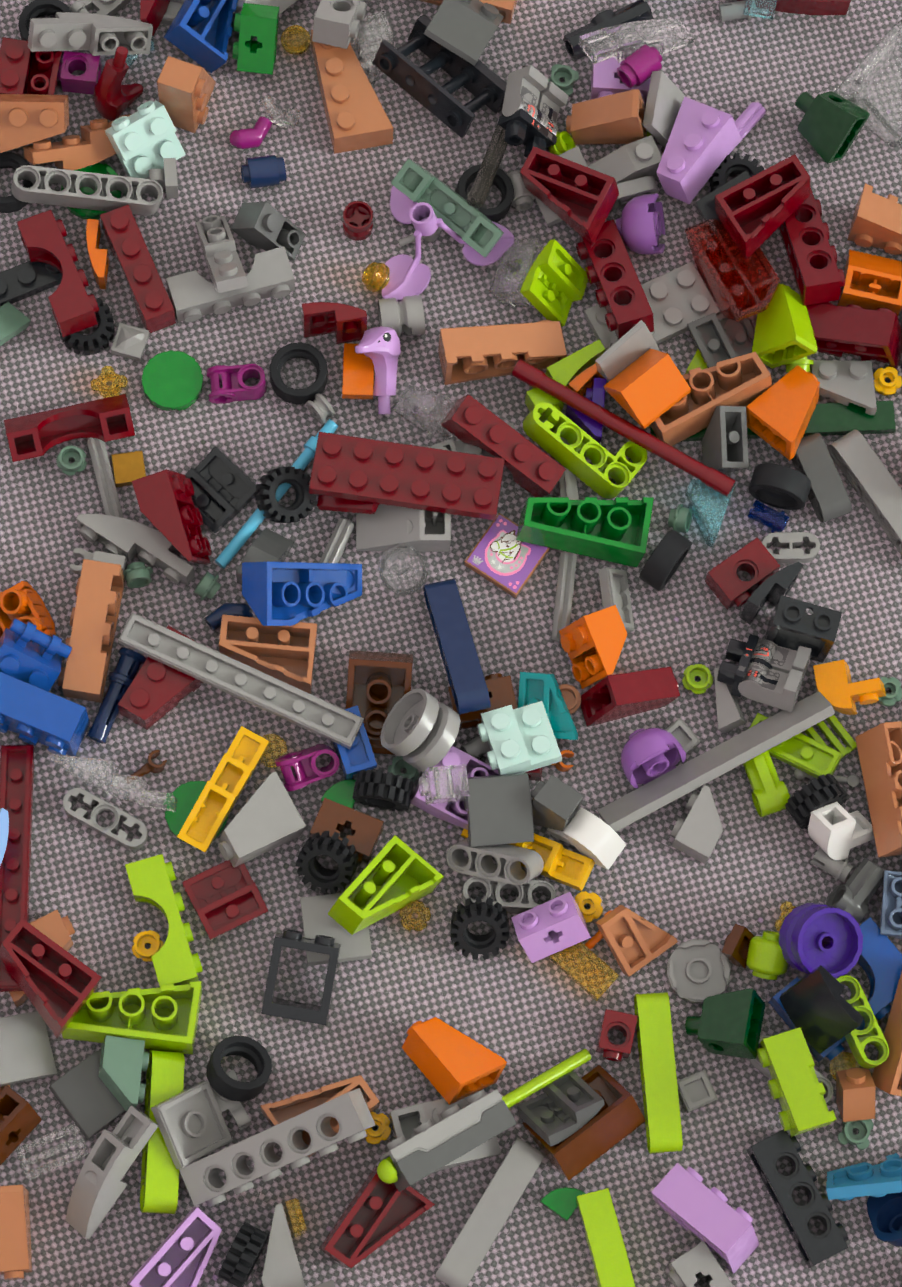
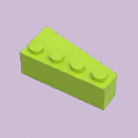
M202 981L174 986V984L160 985L159 988L149 989L131 988L127 989V991L113 993L109 991L95 992L65 1028L62 1036L64 1039L103 1043L106 1035L145 1040L144 1049L183 1052L184 1054L193 1055L202 996Z

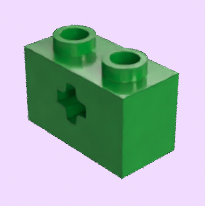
M243 3L241 14H235L234 31L239 32V41H234L232 59L238 60L237 71L273 75L276 63L280 7ZM253 36L257 37V41L253 40Z

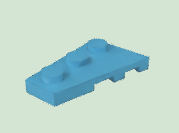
M898 1153L886 1156V1160L872 1166L870 1163L862 1162L827 1172L826 1191L828 1200L838 1199L847 1201L854 1197H883L887 1194L902 1192V1158H899Z

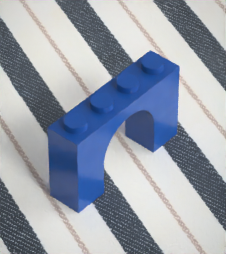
M869 917L860 925L863 935V948L858 963L865 971L869 980L870 992L868 1002L875 1017L881 1020L891 1011L892 1006L890 1003L894 1000L902 972V954L887 936L880 934V928ZM798 977L780 990L768 1002L791 1030L796 1029L786 1013L779 998L782 993L800 981ZM864 1019L861 1022L860 1026L856 1028L857 1030H863L865 1028ZM844 1036L821 1054L807 1040L806 1043L810 1053L818 1062L825 1057L831 1061L845 1049L841 1044L846 1038Z

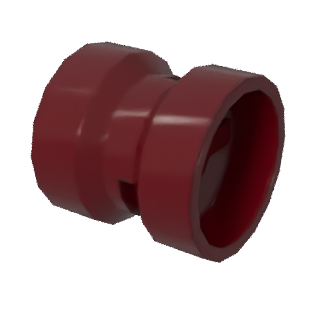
M354 201L349 203L343 211V231L349 239L355 241L364 240L371 235L373 230V211L367 203Z

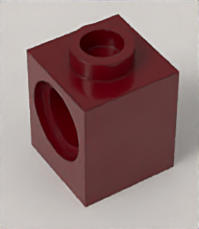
M609 1009L604 1011L596 1052L603 1053V1059L621 1062L622 1058L628 1059L631 1053L637 1015ZM614 1029L621 1031L625 1038L624 1043L620 1045L612 1044L608 1039V1032Z

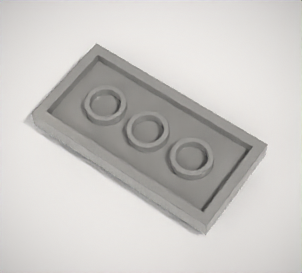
M692 262L641 284L653 312L654 331L651 334L657 345L689 331L687 324L714 312L716 315L720 314V310ZM597 304L584 310V317L596 339L601 341L606 349L605 351H607L618 341L615 331L610 332L605 320L607 311L605 307L600 308Z

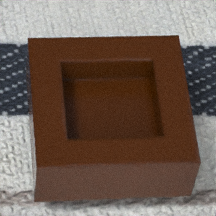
M735 924L731 933L726 937L721 952L734 965L746 968L749 943L751 938L755 936L746 927Z

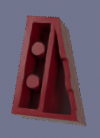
M794 154L715 196L716 215L746 260L810 196V176Z
M169 625L167 626V629L189 638ZM148 657L118 703L119 712L122 716L148 730L176 707L179 701L190 692L198 689L203 682Z

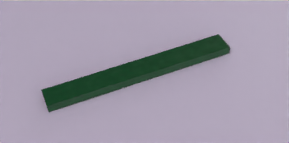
M876 401L877 410L875 415L866 414V408L851 402L848 406L840 403L817 404L803 437L816 432L820 433L821 436L846 435L854 429L858 430L861 434L894 433L896 425L893 401ZM650 427V434L657 438L653 429ZM747 427L748 439L760 438ZM707 428L681 442L702 441Z

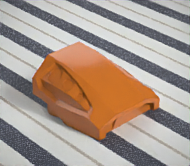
M21 581L0 593V637L6 628H10L15 618L25 624L28 621L37 626V630L49 636L56 635L55 623L40 595L28 582Z

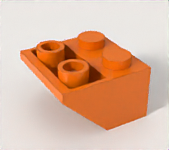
M849 249L844 271L845 286L841 287L837 306L846 307L853 304L869 310L886 308L896 313L898 317L902 309V261Z
M616 605L585 615L559 631L561 646L569 655L573 665V675L580 683L582 689L593 685L614 672L627 637V631Z

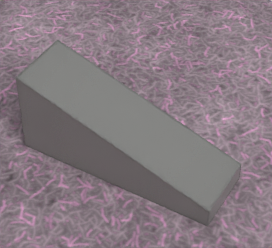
M718 667L714 669L718 730L724 734L747 722L736 696L731 695V685L717 681L720 668Z

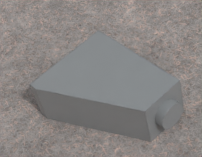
M276 771L266 778L224 829L219 839L220 853L226 861L230 860L233 868L300 837L306 828L303 819Z

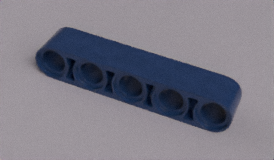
M455 579L423 585L427 609L458 714L490 708L488 688Z

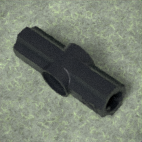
M638 0L615 12L610 9L597 14L590 24L564 35L563 41L568 54L576 61L603 47L606 50H610L619 46L626 40L628 35L653 24L654 18L651 8L646 1Z

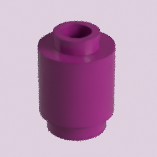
M643 45L621 61V66L617 68V74L628 88L640 86L651 77L653 71H660L662 69V56L655 47Z

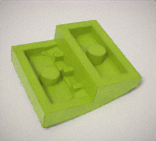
M553 239L547 243L534 261L523 282L520 293L547 320L560 321L561 327L565 326L572 302L582 300L588 283L587 274L573 257Z

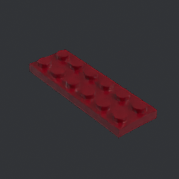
M319 432L309 493L496 521L505 459Z

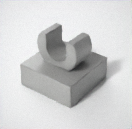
M163 158L164 170H149L150 179L157 181L162 188H166L167 199L179 198L176 158Z

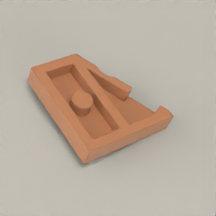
M619 905L595 922L623 974L628 977L678 942L674 936L623 905Z

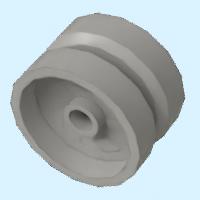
M422 688L413 689L406 693L388 714L381 731V745L396 756H403V760L417 770H429L446 756L459 733L460 716L444 703H438V699Z

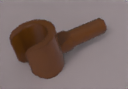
M154 750L149 753L147 763L124 779L128 785H131L145 774L147 775L150 772L160 773L164 770L167 760L159 765L151 761L159 756L160 750Z

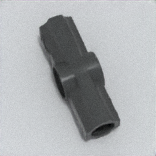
M864 858L847 882L833 889L827 897L826 905L850 913L859 923L868 912L869 905L867 903L883 883L884 870Z

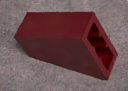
M671 666L609 675L581 695L580 706L587 727L665 707L680 696L679 686Z

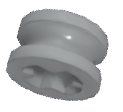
M320 393L315 395L314 401L308 400L306 402L308 410L320 424L326 422V417H333L335 415L331 404Z

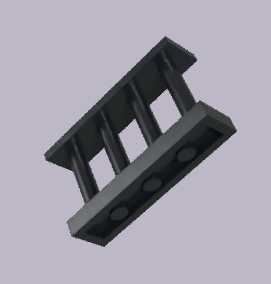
M424 14L417 18L408 37V42L396 49L387 40L382 41L372 63L458 136L463 138L475 117L474 113L486 105L496 114L502 110L507 83L480 60L474 66L424 35L423 33L431 22V19ZM418 49L431 59L421 67L416 66L407 58V56ZM439 68H442L453 78L443 86H440L429 76ZM461 87L466 88L475 96L465 105L451 95Z

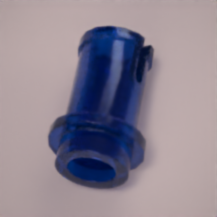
M756 500L753 504L754 508H751L748 518L771 528L772 533L776 531L783 532L790 518L785 515V511L778 512Z

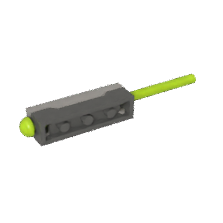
M582 1049L503 1097L498 1089L489 1094H486L483 1089L467 1098L470 1105L460 1110L456 1104L441 1113L440 1115L443 1120L433 1125L430 1119L413 1129L416 1136L409 1140H406L404 1135L386 1145L389 1151L380 1156L381 1162L377 1167L378 1177L384 1183H394L400 1192L516 1125L517 1123L508 1108L590 1061L591 1055L589 1051Z

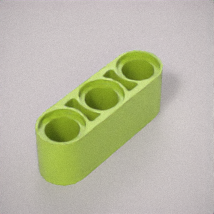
M848 975L840 976L836 980L851 990V998L846 1001L864 1017L865 1028L863 1030L854 1029L845 1036L846 1041L860 1066L867 1069L875 1068L888 1058V1043L858 980ZM867 1044L874 1045L878 1049L879 1057L877 1060H870L865 1055L864 1049Z

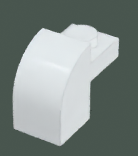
M836 801L811 811L808 834L833 860L847 859L851 848L874 839L872 824L858 810L848 813Z
M580 808L564 831L547 829L553 837L575 846L581 855L593 859L596 865L609 870L626 846L625 842L608 824L583 808Z

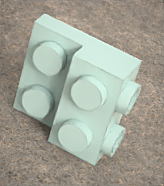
M156 100L141 104L137 108V112L128 117L122 116L111 123V127L105 130L128 177L146 179L149 177V170L164 168L163 158H176L178 160L186 155L175 134L177 130L165 106Z
M542 701L513 709L512 705L481 713L482 723L477 724L478 732L482 743L488 741L491 751L486 752L491 770L497 769L499 775L525 773L562 761V755Z

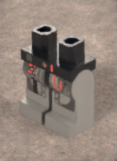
M532 65L508 74L502 107L503 116H500L498 125L506 130L504 141L511 146L525 145L524 156L526 158L529 156L533 146L546 150L547 147L556 145L557 136L555 135L558 131L556 123L560 107L567 104L569 96L553 82H548V78Z
M750 634L747 642L730 639L725 659L739 662V664L722 661L717 681L732 685L731 695L741 697L742 694L750 700L792 713L808 670L811 648L799 646L798 651L777 646L769 640H759V636Z

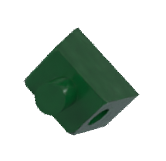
M806 91L795 102V106L805 113L798 125V131L826 163L843 159L870 116V113L832 91L819 94L816 98Z
M753 988L709 996L703 1002L701 1016H688L686 1018V1032L689 1036L697 1035L698 1040L712 1054L756 1059L765 1002Z

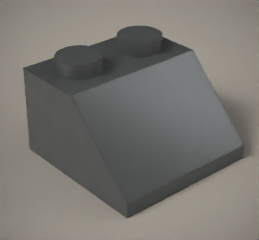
M443 0L423 34L475 66L504 16L493 5L482 3L479 0Z

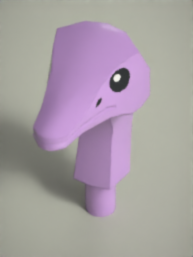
M380 326L364 331L363 338L355 346V352L364 353L365 356L372 359L375 370L373 396H378V414H391L390 396L396 395L398 357L401 353L400 340L393 328Z

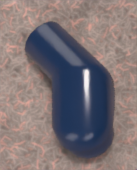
M224 603L204 619L214 631L221 626L222 615L253 617V614L250 612V607L245 603Z

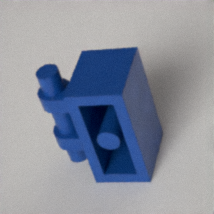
M15 618L10 628H6L0 637V672L49 692L61 672L62 658H68L72 647L63 643L62 638L54 634L49 636L37 630V626L28 621L25 624Z

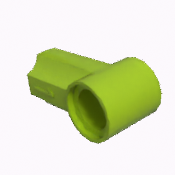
M767 750L743 763L753 790L751 792L752 800L758 815L764 817L785 810V805L788 803L787 800L790 798L785 783L779 780L769 751Z

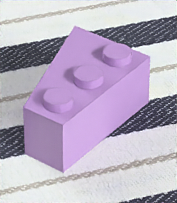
M684 96L656 171L666 195L687 204L692 202L741 138L731 114Z
M676 1163L652 1190L651 1193L655 1202L686 1231L689 1229L699 1239L704 1241L710 1251L714 1250L724 1258L728 1264L726 1267L734 1274L759 1246V1241L751 1223L753 1221L752 1217L740 1207L734 1210L726 1203L728 1198L716 1187H712L711 1190L701 1183L703 1178L693 1168L688 1166L685 1170Z

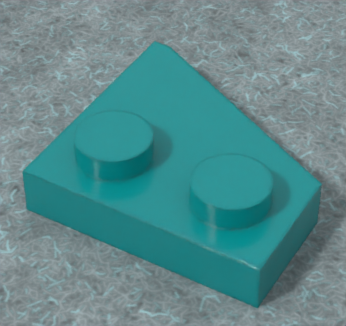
M520 672L518 708L542 701L555 738L578 740V732L555 675Z

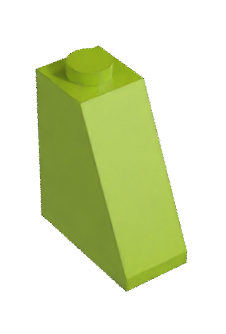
M784 284L776 285L761 292L752 352H756L761 361L772 369L817 353V344L807 307L803 306L800 294Z

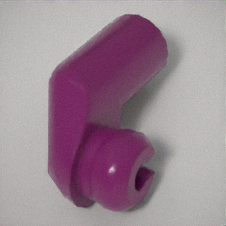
M260 116L253 128L232 131L229 138L230 143L239 149L257 148L262 144L272 126V122L268 118Z

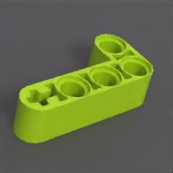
M538 403L523 421V430L529 438L598 495L606 499L615 498L631 482L647 460L648 453L646 449L632 441L625 443L615 455H612L550 403ZM561 437H563L564 439H566V440L568 441L569 445H568V444H565V443L561 440ZM625 456L630 457L633 463L629 462ZM585 457L589 458L592 461V464L588 463L585 460ZM609 477L613 478L616 481V484L612 483L609 480Z

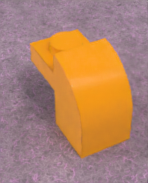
M844 659L813 665L818 691L831 703L833 709L839 713L856 715L855 702H860L861 705L873 704L879 701L878 698L886 696L884 683L880 678L852 683L850 669Z

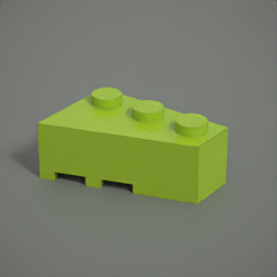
M394 835L337 899L327 914L353 935L432 893L444 876Z
M799 1027L762 1039L760 1042L761 1048L757 1049V1053L762 1067H768L772 1078L768 1080L770 1093L773 1099H779L783 1111L778 1112L783 1130H789L791 1137L827 1126L837 1120L834 1111H829L823 1096V1094H826L823 1083L818 1081L813 1067L815 1063L801 1028Z

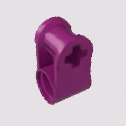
M256 364L218 365L207 369V377L210 378L211 393L208 395V399L211 403L226 404L234 401L257 400L266 393L267 384L264 371ZM249 378L260 380L255 386L244 384Z
M317 744L301 751L280 756L275 760V764L281 769L285 780L284 787L288 792L301 789L310 783L332 776L339 768V758L330 746ZM324 753L331 755V761L326 767L316 766V758ZM291 766H293L295 777L292 773Z

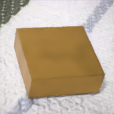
M142 451L112 455L116 487L133 485V480L146 476Z

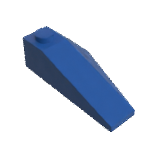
M243 562L242 595L263 626H293L302 619L316 616L325 609L339 606L362 596V564Z

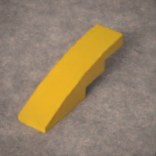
M243 726L240 727L210 781H207L177 838L206 853L270 741Z
M463 829L461 836L465 839L468 838V830ZM535 833L534 842L509 844L538 852L544 863L541 875L581 892L595 865L593 859L565 849L561 843Z

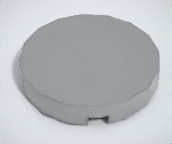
M691 939L681 943L671 953L666 964V978L670 989L680 999L696 1004H703L704 1000L709 996L722 994L730 980L731 966L728 958L721 952V948L719 949L718 946L706 939Z

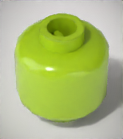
M764 930L762 936L752 937L746 959L747 967L753 970L752 975L763 979L777 980L778 976L785 974L789 963L783 957V952L779 945V933Z

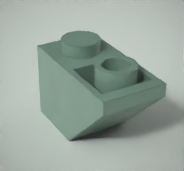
M106 1035L101 1047L98 1077L127 1112L131 1105L137 1107L138 1103H143L146 1084L140 1083L142 1071L146 1072L148 1068L149 1052L144 1051L145 1040Z

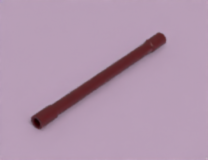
M522 359L515 365L511 375L533 388L542 390L699 479L703 484L727 497L732 490L736 480L712 467L702 464L548 377L543 371Z

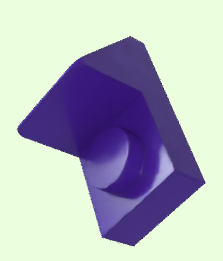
M594 378L592 388H586L585 397L604 408L606 391L604 385L606 384V379ZM567 405L565 415L600 444L603 425Z

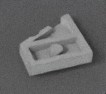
M814 360V365H810V372L820 382V396L833 398L836 402L846 406L851 402L866 408L865 413L868 415L876 414L877 405L872 361Z

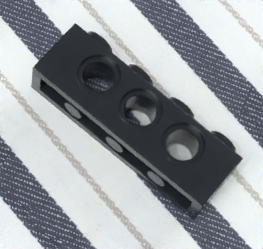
M781 1130L750 1146L747 1152L808 1268H811L847 1249L846 1241L849 1238L840 1222L835 1223L830 1211L833 1208L824 1192L820 1194L814 1182L817 1181V1177L809 1163L804 1164L798 1154L801 1151L798 1140L795 1136L791 1137V1134L788 1135L787 1131ZM785 1159L790 1162L792 1166L791 1175L784 1176L777 1171V1160ZM798 1188L806 1192L808 1197L806 1205L801 1206L793 1201L792 1192L794 1189ZM810 1218H816L822 1222L823 1233L821 1235H814L809 1231L808 1221Z

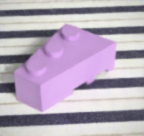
M193 1207L130 1278L127 1284L130 1287H197L222 1229L198 1207Z

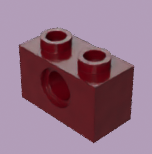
M757 537L707 573L705 582L727 610L734 605L739 608L747 602L753 591L770 576L778 572L780 565ZM746 571L751 575L752 580L742 581L736 573Z

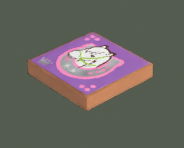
M498 513L496 521L493 520L464 561V565L514 598H517L550 548L516 540L519 525Z

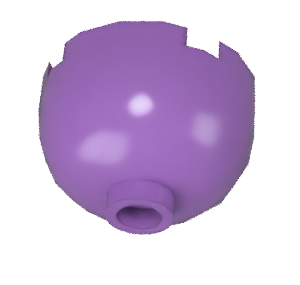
M658 194L634 197L624 206L621 218L616 219L617 229L620 236H623L626 246L638 254L651 255L664 252L665 244H659V236L661 234L665 235V219L662 202H655L659 197Z
M638 729L629 736V740L623 747L621 767L630 784L634 788H639L638 784H647L675 769V765L680 759L684 763L686 752L678 740L664 729Z

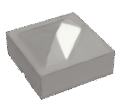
M119 323L111 354L141 362L149 339V330Z

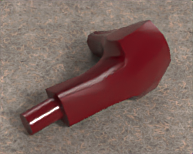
M123 46L117 47L114 58L106 61L100 79L94 87L93 101L100 116L110 121H114L119 116H122L126 109L143 94L144 87L141 84L121 85L129 69L126 63L128 49Z

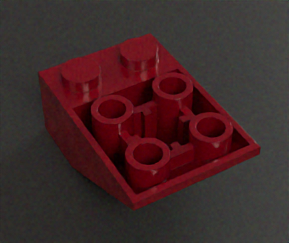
M167 469L133 480L132 484L138 505L145 517L189 562L204 565L211 564L209 555L212 554L208 539L206 537L203 538L200 527L203 525V519L199 509L194 507L191 497L194 495V488L191 480L186 478L184 474Z

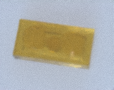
M582 942L549 956V959L596 1001L601 998L619 977L612 968Z

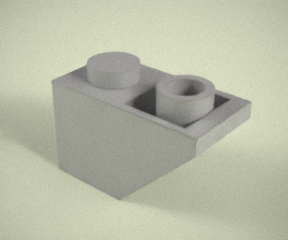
M706 785L703 786L700 793L693 791L685 806L690 810L685 820L681 818L677 820L670 834L676 837L671 845L672 847L704 864L707 862L723 832L710 787Z

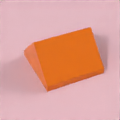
M651 348L604 385V389L643 429L691 392V388L669 354Z

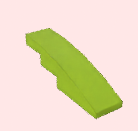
M609 1188L576 1196L585 1229V1237L594 1264V1273L598 1287H635Z

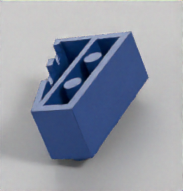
M185 0L164 38L210 73L214 72L227 62V45L233 30L231 22L238 0Z

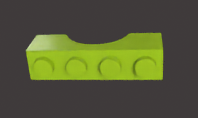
M163 854L125 864L135 902H143L155 906L165 915L169 924L168 936L164 945L151 956L159 986L174 984V986L190 984V982L199 981L197 973L203 972L198 953L191 954L188 942L194 941L189 922L183 924L179 912L185 910L181 893H174L170 881L176 880L172 862L165 863Z

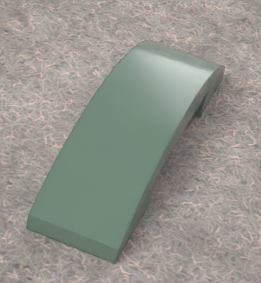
M411 159L405 162L391 182L393 186L412 201L430 204L436 217L441 218L449 228L462 237L461 239L483 257L488 256L504 234L500 228L472 204Z

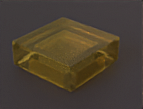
M295 1198L285 1201L294 1237L306 1234L307 1228L299 1200Z

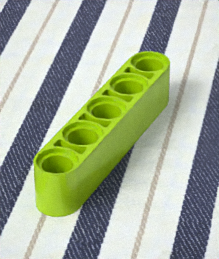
M668 992L635 994L634 1008L635 1015L638 1016L636 1031L648 1152L682 1151L683 1139Z
M149 1051L144 1114L156 1124L157 1122L151 1108L183 1092L185 1067L183 1052ZM158 1127L142 1149L140 1211L142 1213L175 1214L178 1204L179 1169L175 1168Z

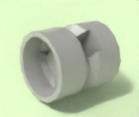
M421 295L405 296L401 302H398L396 298L378 300L380 326L393 328L398 337L402 332H405L408 336L425 334V317Z

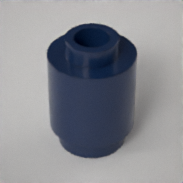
M275 155L246 158V165H241L243 183H248L249 188L252 189L279 185V182L286 181V168L283 157L276 158Z

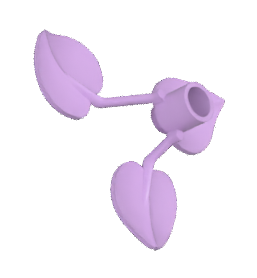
M393 186L390 196L391 213L398 222L413 224L415 228V258L413 260L409 255L401 254L391 257L384 264L380 274L382 297L384 299L396 298L399 302L402 301L403 297L419 295L427 288L431 279V271L427 265L419 263L421 260V237L434 234L438 227L442 228L458 243L465 244L463 255L468 262L476 266H487L498 261L513 245L515 238L506 227L493 222L504 234L488 256L483 257L461 239L462 237L449 228L441 218H437L430 204L414 202Z

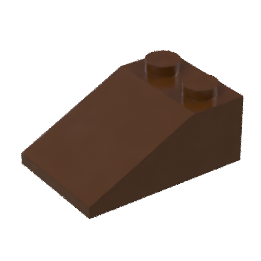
M350 650L346 709L358 705L361 717L364 718L363 723L373 753L395 755L381 745L380 736L383 724L394 705L406 693L411 691L413 654Z

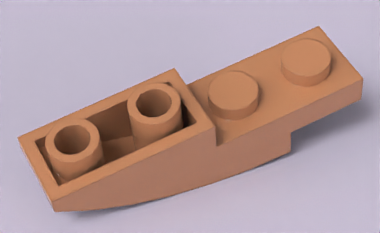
M107 119L91 120L90 125L80 126L81 138L79 135H68L62 137V141L51 143V140L48 139L34 142L32 146L23 147L24 158L33 165L55 162V167L66 170H77L101 162L116 154L105 133V130L111 127L113 121L108 122Z

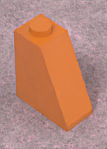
M797 365L746 406L747 427L790 461L796 454L818 403L820 382L814 374L806 372Z
M437 1017L425 1022L418 1021L408 1029V1036L401 1047L449 1105L495 1084L507 1064L504 1058Z

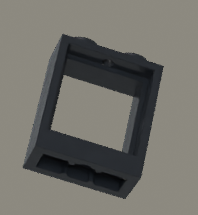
M781 595L770 617L764 640L772 641L777 646L798 651L799 646L811 648L810 659L823 663L835 642L842 612ZM806 609H811L813 614L808 615Z
M283 929V934L277 933L274 938L261 1014L326 1025L341 944L334 943L335 938L330 936L316 935L315 939L302 937L303 932ZM282 946L330 955L321 1006L273 998Z

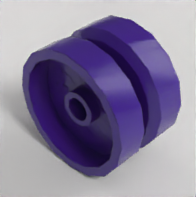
M805 903L794 908L785 917L779 932V945L784 959L792 968L809 974L821 965L836 979L847 974L857 964L862 953L863 935L859 923L850 913L821 903Z

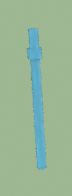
M329 419L319 432L333 434L337 430L338 425ZM319 432L315 437L311 436L304 445L305 450L291 467L304 471L315 457ZM282 483L276 489L275 496L277 502L291 487L289 483ZM258 508L217 557L215 560L217 565L225 569L266 518L263 515L265 513L264 510L260 511Z

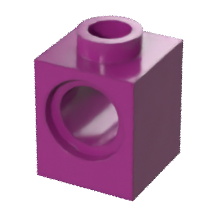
M64 51L63 61L60 62L57 80L61 81L62 91L93 95L94 87L98 83L102 72L100 55L92 56L90 53ZM76 70L84 71V73L79 76L72 74Z

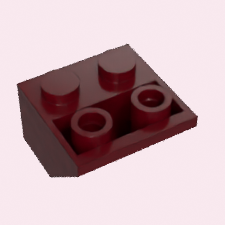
M2 37L0 47V94L54 95L62 51L31 52L28 48V41Z

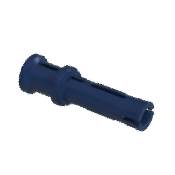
M123 647L119 649L120 657L114 671L109 672V687L89 733H87L88 738L101 744H106L107 737L119 712L118 703L134 680L140 665L146 661L143 655Z

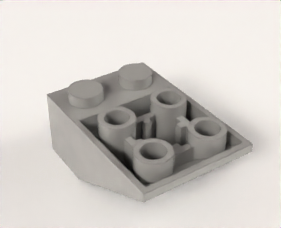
M379 504L375 514L356 513V551L450 552L451 514Z
M472 1095L451 1105L443 1098L390 1111L389 1118L395 1139L404 1135L406 1140H409L416 1136L413 1129L431 1119L433 1125L443 1120L440 1114L457 1104L461 1110L470 1105L467 1098ZM497 1136L435 1172L501 1155Z

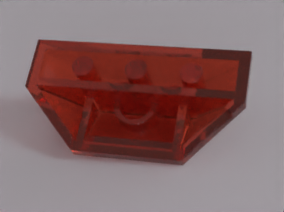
M713 218L685 229L698 272L723 315L738 322L765 311L780 285V279L761 248L759 247L746 260L720 221Z

